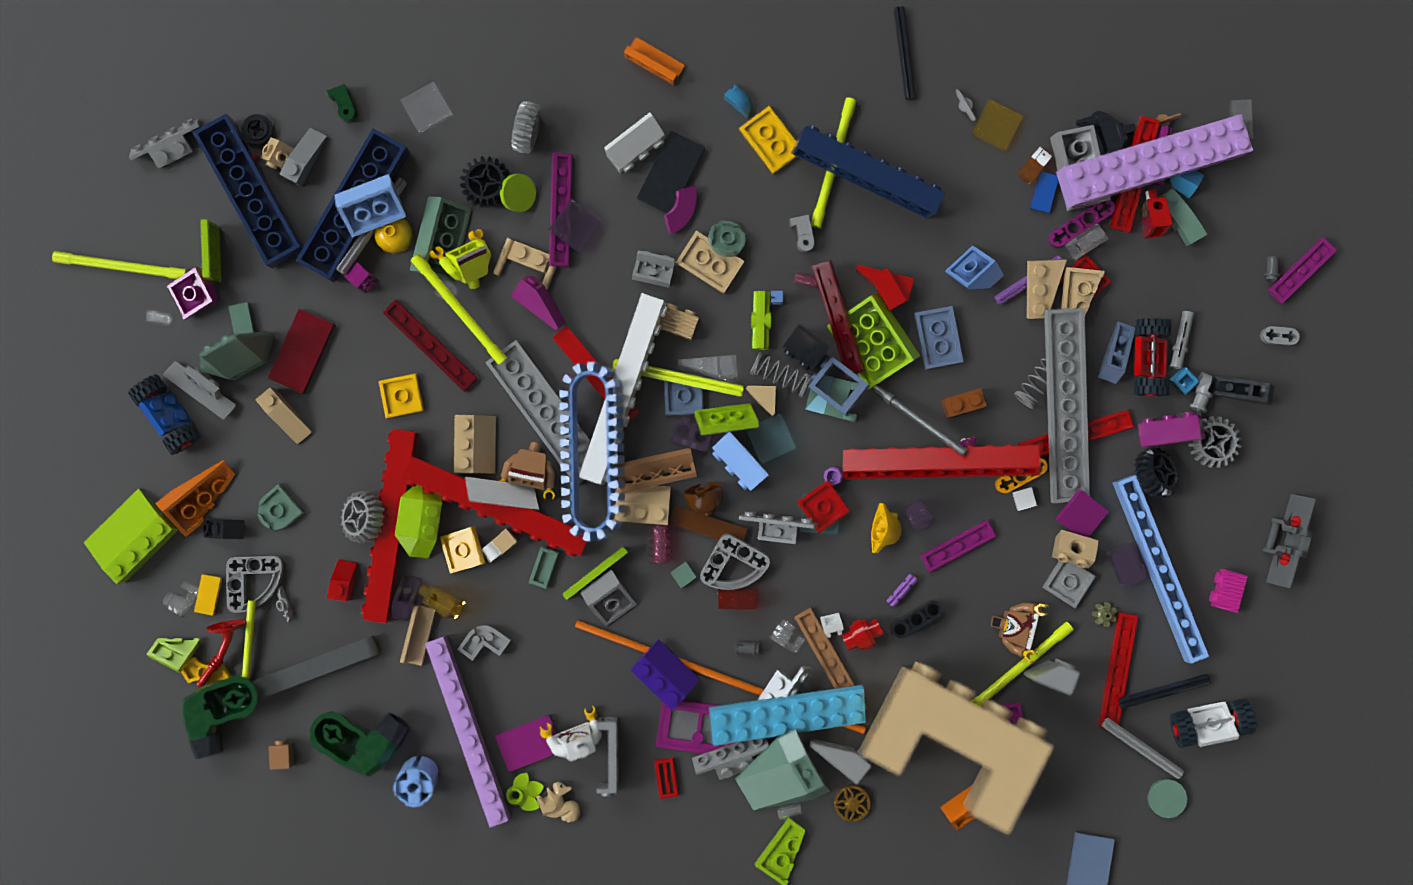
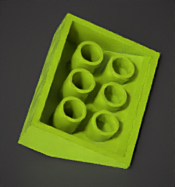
M878 292L848 311L865 370L858 372V375L870 385L868 390L920 357V354L891 310H888ZM829 324V325H827V327H828V329L830 330V332H831L832 335H833L831 326H830V324Z
M138 488L84 541V544L102 570L116 584L125 583L179 529Z

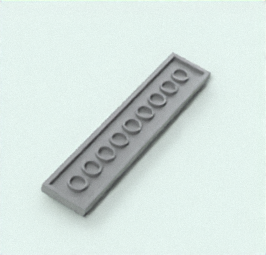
M1084 308L1044 310L1051 503L1069 502L1078 489H1081L1090 496Z

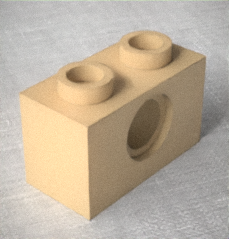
M1061 530L1055 538L1052 557L1060 562L1076 564L1080 568H1089L1095 562L1099 541Z

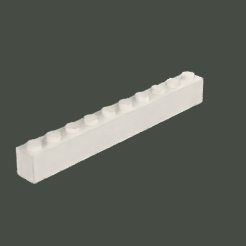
M643 293L641 294L613 379L621 380L623 387L613 389L614 394H623V403L614 401V406L623 407V415L614 414V419H623L624 427H627L629 423L630 408L633 409L636 398H634L636 390L639 391L641 388L642 380L640 378L642 372L647 370L649 361H647L648 355L652 354L655 343H653L655 335H659L661 317H665L668 308L665 306L666 302L664 300ZM606 399L579 475L580 478L600 485L608 482ZM614 426V431L623 430V427ZM615 439V443H622L623 439Z

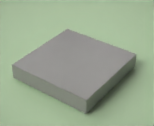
M1058 561L1042 588L1076 609L1096 576L1086 569L1076 566V564Z

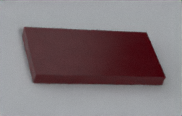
M298 309L268 379L304 394L335 324Z

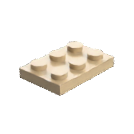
M696 231L677 259L676 264L724 294L744 264V261L737 256L724 257L717 254L711 249L708 238Z

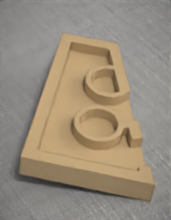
M1067 260L1027 261L1028 319L1045 318L1044 310L1051 309Z

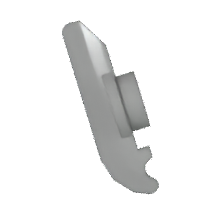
M956 89L957 98L960 100L959 109L962 112H966L969 118L975 121L976 117L971 110L973 107L972 101L964 98L963 94Z
M279 586L277 589L279 600L276 602V607L279 611H284L285 615L283 616L290 623L293 619V611L283 586Z

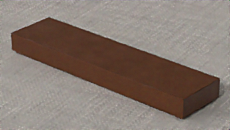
M674 505L669 521L670 524L718 540L723 534L730 533L744 541L747 532L746 528L710 516H703L701 513H696ZM728 538V540H723L724 542L732 544L730 538Z

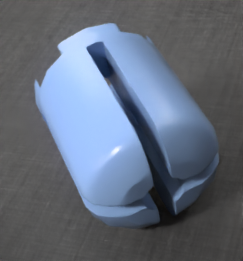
M418 756L408 759L402 766L395 779L393 789L395 796H398L406 806H421L432 796L439 778L437 775L439 772L438 767L434 761L424 756L419 761Z

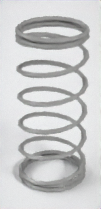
M759 352L754 362V365L750 371V374H754V376H757L768 360L763 378L765 381L770 376L775 366L778 364L773 380V385H775L778 382V380L787 368V372L782 388L785 389L791 381V379L793 378V376L795 375V373L797 372L794 385L792 388V394L795 393L803 379L806 377V380L799 393V397H802L812 376L808 373L805 374L799 382V384L797 385V387L795 388L799 374V370L796 369L785 385L787 375L789 372V365H787L783 369L780 376L776 380V376L780 365V361H777L766 377V373L770 363V356L766 358V360L756 373L759 361L763 355V353Z
M1044 358L1041 359V364L1044 368L1034 367L1038 377L1028 375L1031 384L1022 383V388L1026 393L1021 391L1014 393V396L1020 402L1031 409L1035 407V404L1029 398L1033 399L1036 403L1038 401L1026 391L1023 385L1033 387L1045 395L1029 378L1032 376L1047 384L1036 371V368L1046 371V367L1042 360H1046Z

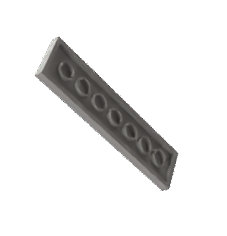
M515 340L502 350L507 357L503 362L498 365L491 358L485 363L560 465L561 463L570 464V459H561V451L570 452V447H561V439L570 440V435H560V427L570 428L569 423H560V414L569 415V411L560 410V402L562 401L518 341ZM577 423L578 478L580 484L585 480L580 478L579 475L591 441Z

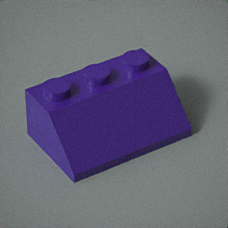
M659 639L630 669L671 710L688 695L700 680Z

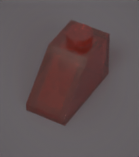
M718 589V609L757 610V589Z

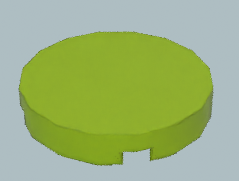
M509 175L503 181L502 189H500L501 202L511 211H527L533 205L536 198L535 184L526 175Z

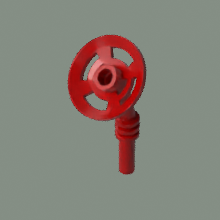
M246 620L223 621L206 627L207 632L221 634L224 639L217 655L213 656V659L208 663V668L196 684L199 687H203L214 671H218V667H221V664L224 663L223 659L234 635L233 631L244 626Z

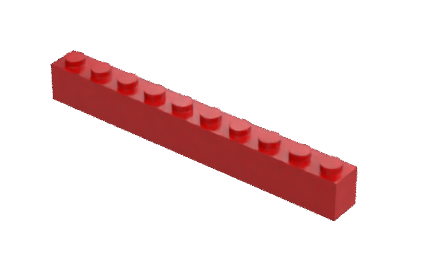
M392 429V433L389 432L387 443L390 446L389 452H386L384 459L387 466L386 471L384 470L382 473L383 490L381 489L379 492V501L383 502L382 508L385 509L383 516L385 517L382 521L384 525L380 527L382 532H378V537L374 538V547L372 546L370 550L372 563L371 566H368L367 570L369 583L364 589L366 603L361 608V615H364L363 620L390 622L401 544L395 536L400 497L410 489V485L405 483L406 479L402 478L411 456L415 457L418 439L417 432Z
M1009 444L999 447L994 445L975 447L969 445L964 447L968 450L965 456H962L950 446L945 448L933 446L926 448L907 447L906 449H897L895 447L887 449L869 448L867 450L851 448L843 450L844 479L1040 475V446L1033 444L1014 446Z
M411 456L402 478L406 479L405 483L413 487L420 485L424 487V492L434 495V492L442 495L441 499L450 503L454 500L459 503V507L468 511L470 508L477 510L476 514L486 519L488 516L495 518L494 522L499 525L505 526V524L513 526V531L523 534V531L531 534L530 538L538 542L543 539L548 542V546L557 550L561 547L566 550V554L572 557H576V555L581 556L587 541L583 540L585 531L582 536H574L569 531L573 526L535 509L469 501L466 479L417 457Z

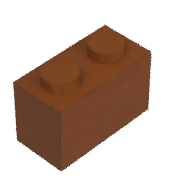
M981 388L941 400L946 418L987 407Z

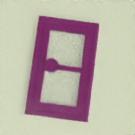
M682 700L671 710L662 702L655 747L705 754L734 743L713 746L709 708L721 705Z

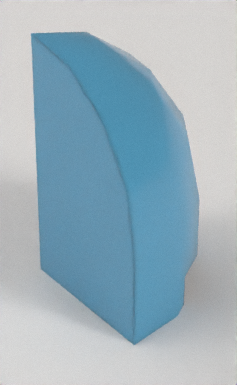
M735 84L732 89L730 88L724 94V100L748 118L752 108L750 97Z
M1195 170L1170 178V183L1175 190L1190 198L1198 188L1204 175Z

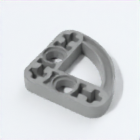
M726 533L720 537L701 570L700 579L704 584L717 589L734 590L743 588L758 580L769 567L770 558L765 552L730 533ZM730 538L731 543L735 546L737 542L740 543L736 548V552H733L734 547L731 545L725 547L723 540ZM747 547L750 550V554L747 557H742L739 554L740 548ZM753 552H756L755 557L758 559L764 557L766 564L759 566L758 561L754 558L752 562L749 561L753 556ZM714 555H722L724 561L721 564L714 563ZM730 556L755 568L752 573L740 579H718ZM711 564L714 568H717L719 570L717 571L716 569H714L712 572V576L714 578H709L707 580L705 579L706 575L704 573H709V571L711 570V566L708 565Z
M279 556L230 558L226 564L227 608L233 613L247 611L246 574L273 573L267 589L255 599V608L266 603L275 594L282 581L284 573L283 559ZM254 559L260 562V568L256 571L250 566ZM274 559L275 562L279 563L275 570L273 566L265 567V563H272ZM237 560L238 564L246 563V567H239L236 571L232 564ZM235 579L241 582L239 590L232 588V582ZM232 593H241V595L237 596V601L241 602V606H238L237 609L232 604L236 601V596H232Z

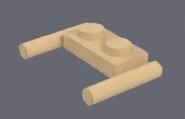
M507 238L493 274L500 276L506 260L509 259L545 273L542 284L548 290L557 268L549 266V254Z

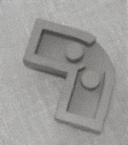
M481 625L468 633L457 650L472 661L483 646L501 656L511 639L492 626Z

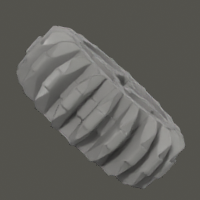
M523 101L515 116L511 146L514 151L519 153H530L537 139L541 120V108L535 102Z
M1214 416L1209 417L1208 420L1204 418L1203 424L1206 440L1203 444H1201V439L1193 440V443L1188 444V447H1194V450L1190 453H1197L1195 460L1201 459V465L1207 464L1209 468H1212L1214 465L1216 468H1220L1221 464L1227 466L1228 461H1234L1232 455H1239L1235 449L1242 447L1240 444H1237V441H1241L1242 438L1236 437V434L1240 431H1233L1235 424L1228 425L1229 420L1224 419L1222 421L1220 416L1216 419ZM1212 426L1220 428L1225 434L1218 435L1216 431H1213ZM1214 439H1220L1215 443V445H1210L1212 444V442H1214ZM1228 440V447L1225 451L1224 443ZM1211 449L1214 454H1217L1218 458L1209 456L1204 450Z
M358 491L352 493L350 497H347V502H344V509H341L343 514L340 517L342 519L340 525L343 526L342 532L346 533L345 536L350 541L367 543L377 538L378 532H382L380 527L384 525L382 521L385 517L383 516L385 509L382 508L383 502L379 501V497L374 493Z

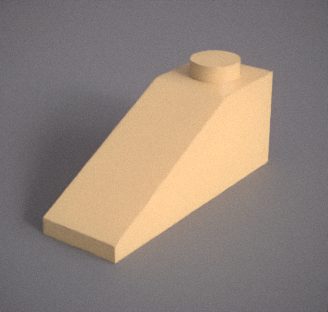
M270 387L255 399L296 444L301 443L312 433L310 428L277 389Z

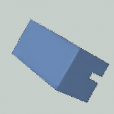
M771 291L770 305H782L783 291Z

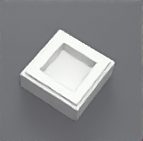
M1032 487L1012 492L1017 511L1037 506Z

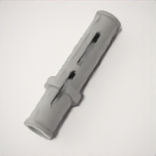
M1182 311L1176 344L1172 348L1174 353L1170 365L1171 368L1179 370L1183 368L1185 353H1188L1187 344L1195 315L1193 312ZM1185 323H1186L1187 325H1186V330H1185V334H1184V338H1183L1182 336H1183L1184 327H1185ZM1181 343H1182V347H1181V351H1180V356L1178 357L1179 350H1180V345H1181Z

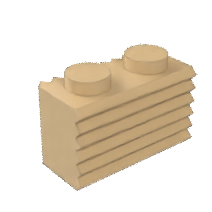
M668 303L666 315L661 317L659 323L661 325L660 330L692 340L699 317H696V313L693 311L685 310V312L678 310V306Z

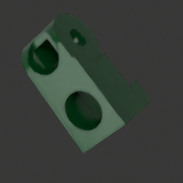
M342 84L326 90L329 98L332 101L336 100L339 117L346 123L354 122L357 119V111L348 87Z

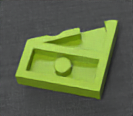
M158 638L147 652V656L181 673L202 642L198 638H194V640Z

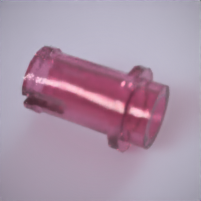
M796 272L794 284L809 286L810 289L817 288L818 284L815 274L812 276Z

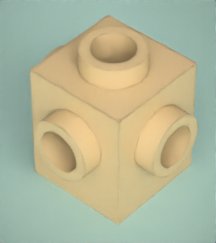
M270 138L268 144L262 150L261 158L267 161L265 165L275 170L277 167L282 169L288 156L294 149L277 139Z

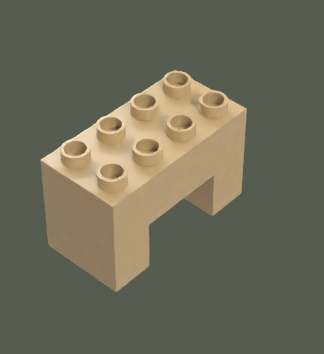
M916 661L911 671L902 666L860 746L862 754L900 775L921 733L923 732L983 764L963 805L972 815L1009 833L1053 748L1043 742L1047 731L1019 717L1015 726L1007 723L1012 712L987 699H984L979 708L971 703L976 694L975 692L952 680L949 681L946 689L938 686L935 683L940 674Z

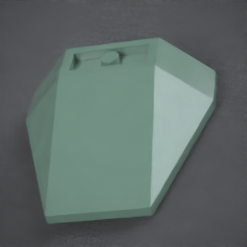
M269 331L228 334L221 339L220 343L206 346L204 351L199 354L200 369L205 373L236 380L267 363L275 336Z
M796 729L775 739L735 778L753 810L814 800L830 792V788L822 774L819 775L808 756L804 743Z

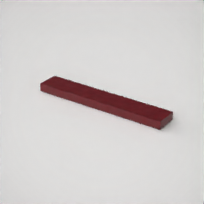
M832 260L814 265L812 268L841 362L853 373L862 372L865 370Z
M396 299L382 312L464 392L478 379Z

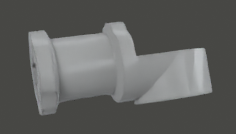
M1201 372L1197 377L1200 382L1195 386V399L1189 407L1195 411L1206 413L1209 398L1213 396V394L1208 392L1212 375Z

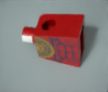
M1149 190L1145 193L1146 201L1141 207L1145 239L1163 237L1172 226L1167 199L1165 197L1158 198L1157 190Z

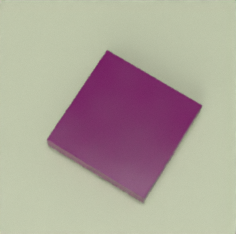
M1078 489L1055 519L1071 532L1089 538L1109 511L1084 491Z

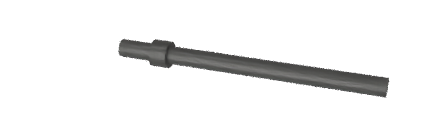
M879 385L874 386L873 391L880 395L884 402L889 405L892 404L956 452L965 456L968 451L966 448L899 401L892 392H887Z

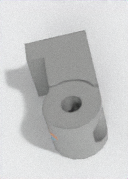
M809 215L790 218V228L796 227L798 250L803 253L811 251L814 246V238Z

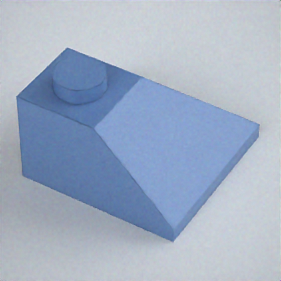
M973 245L945 270L949 276L968 289L991 288L1004 276L997 262Z

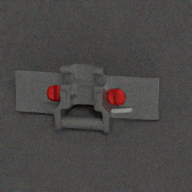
M1291 494L1284 520L1271 519V522H1273L1266 548H1263V552L1274 554L1267 583L1292 589L1300 558L1307 557L1313 532L1309 531V526L1317 499ZM1280 525H1282V530L1287 532L1284 545H1278L1273 550Z

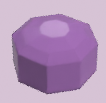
M832 466L825 470L824 479L835 486L842 482L843 472L840 468Z

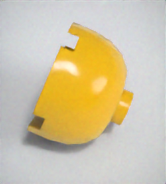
M402 218L374 230V238L378 246L385 252L396 254L408 249L413 240V233L410 223Z

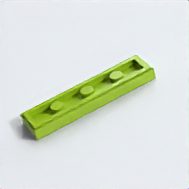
M625 547L620 548L563 593L565 599L568 600L626 555L628 550Z

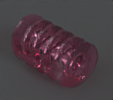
M648 525L653 527V529L648 530V533L653 535V537L648 538V541L654 542V544L648 546L649 549L654 550V552L648 554V556L654 558V560L649 561V564H667L668 561L673 559V557L667 555L672 552V549L667 547L672 544V541L667 540V538L672 536L671 533L667 532V530L672 529V526Z

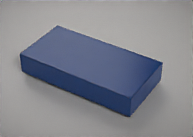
M1042 171L1039 173L1030 209L1046 214L1050 212L1058 183L1056 175Z

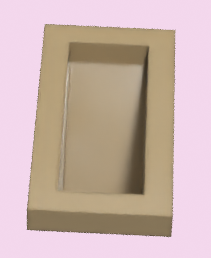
M776 386L746 387L745 390L772 417L775 414Z

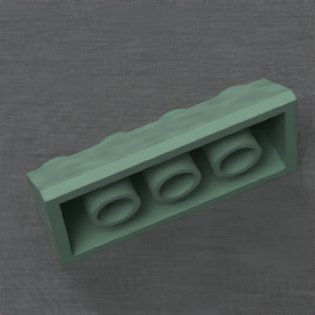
M428 196L413 257L420 253L439 279L453 282L454 278L439 264L440 260L430 257V251H434L436 255H439L435 248L441 247L444 251L443 256L446 257L445 253L462 246L472 209L442 197ZM411 262L410 271L421 274Z

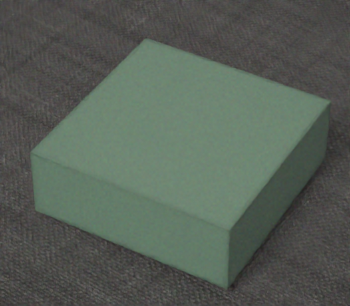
M684 562L670 572L680 588L697 578L687 562Z

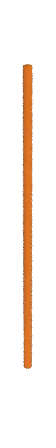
M577 620L575 625L578 629L643 653L650 648L644 644ZM679 658L691 671L759 696L764 691L760 687ZM859 724L842 726L864 734L866 729L865 726Z

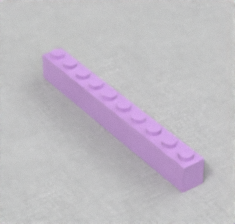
M448 636L429 641L425 645L489 827L507 822L511 815Z

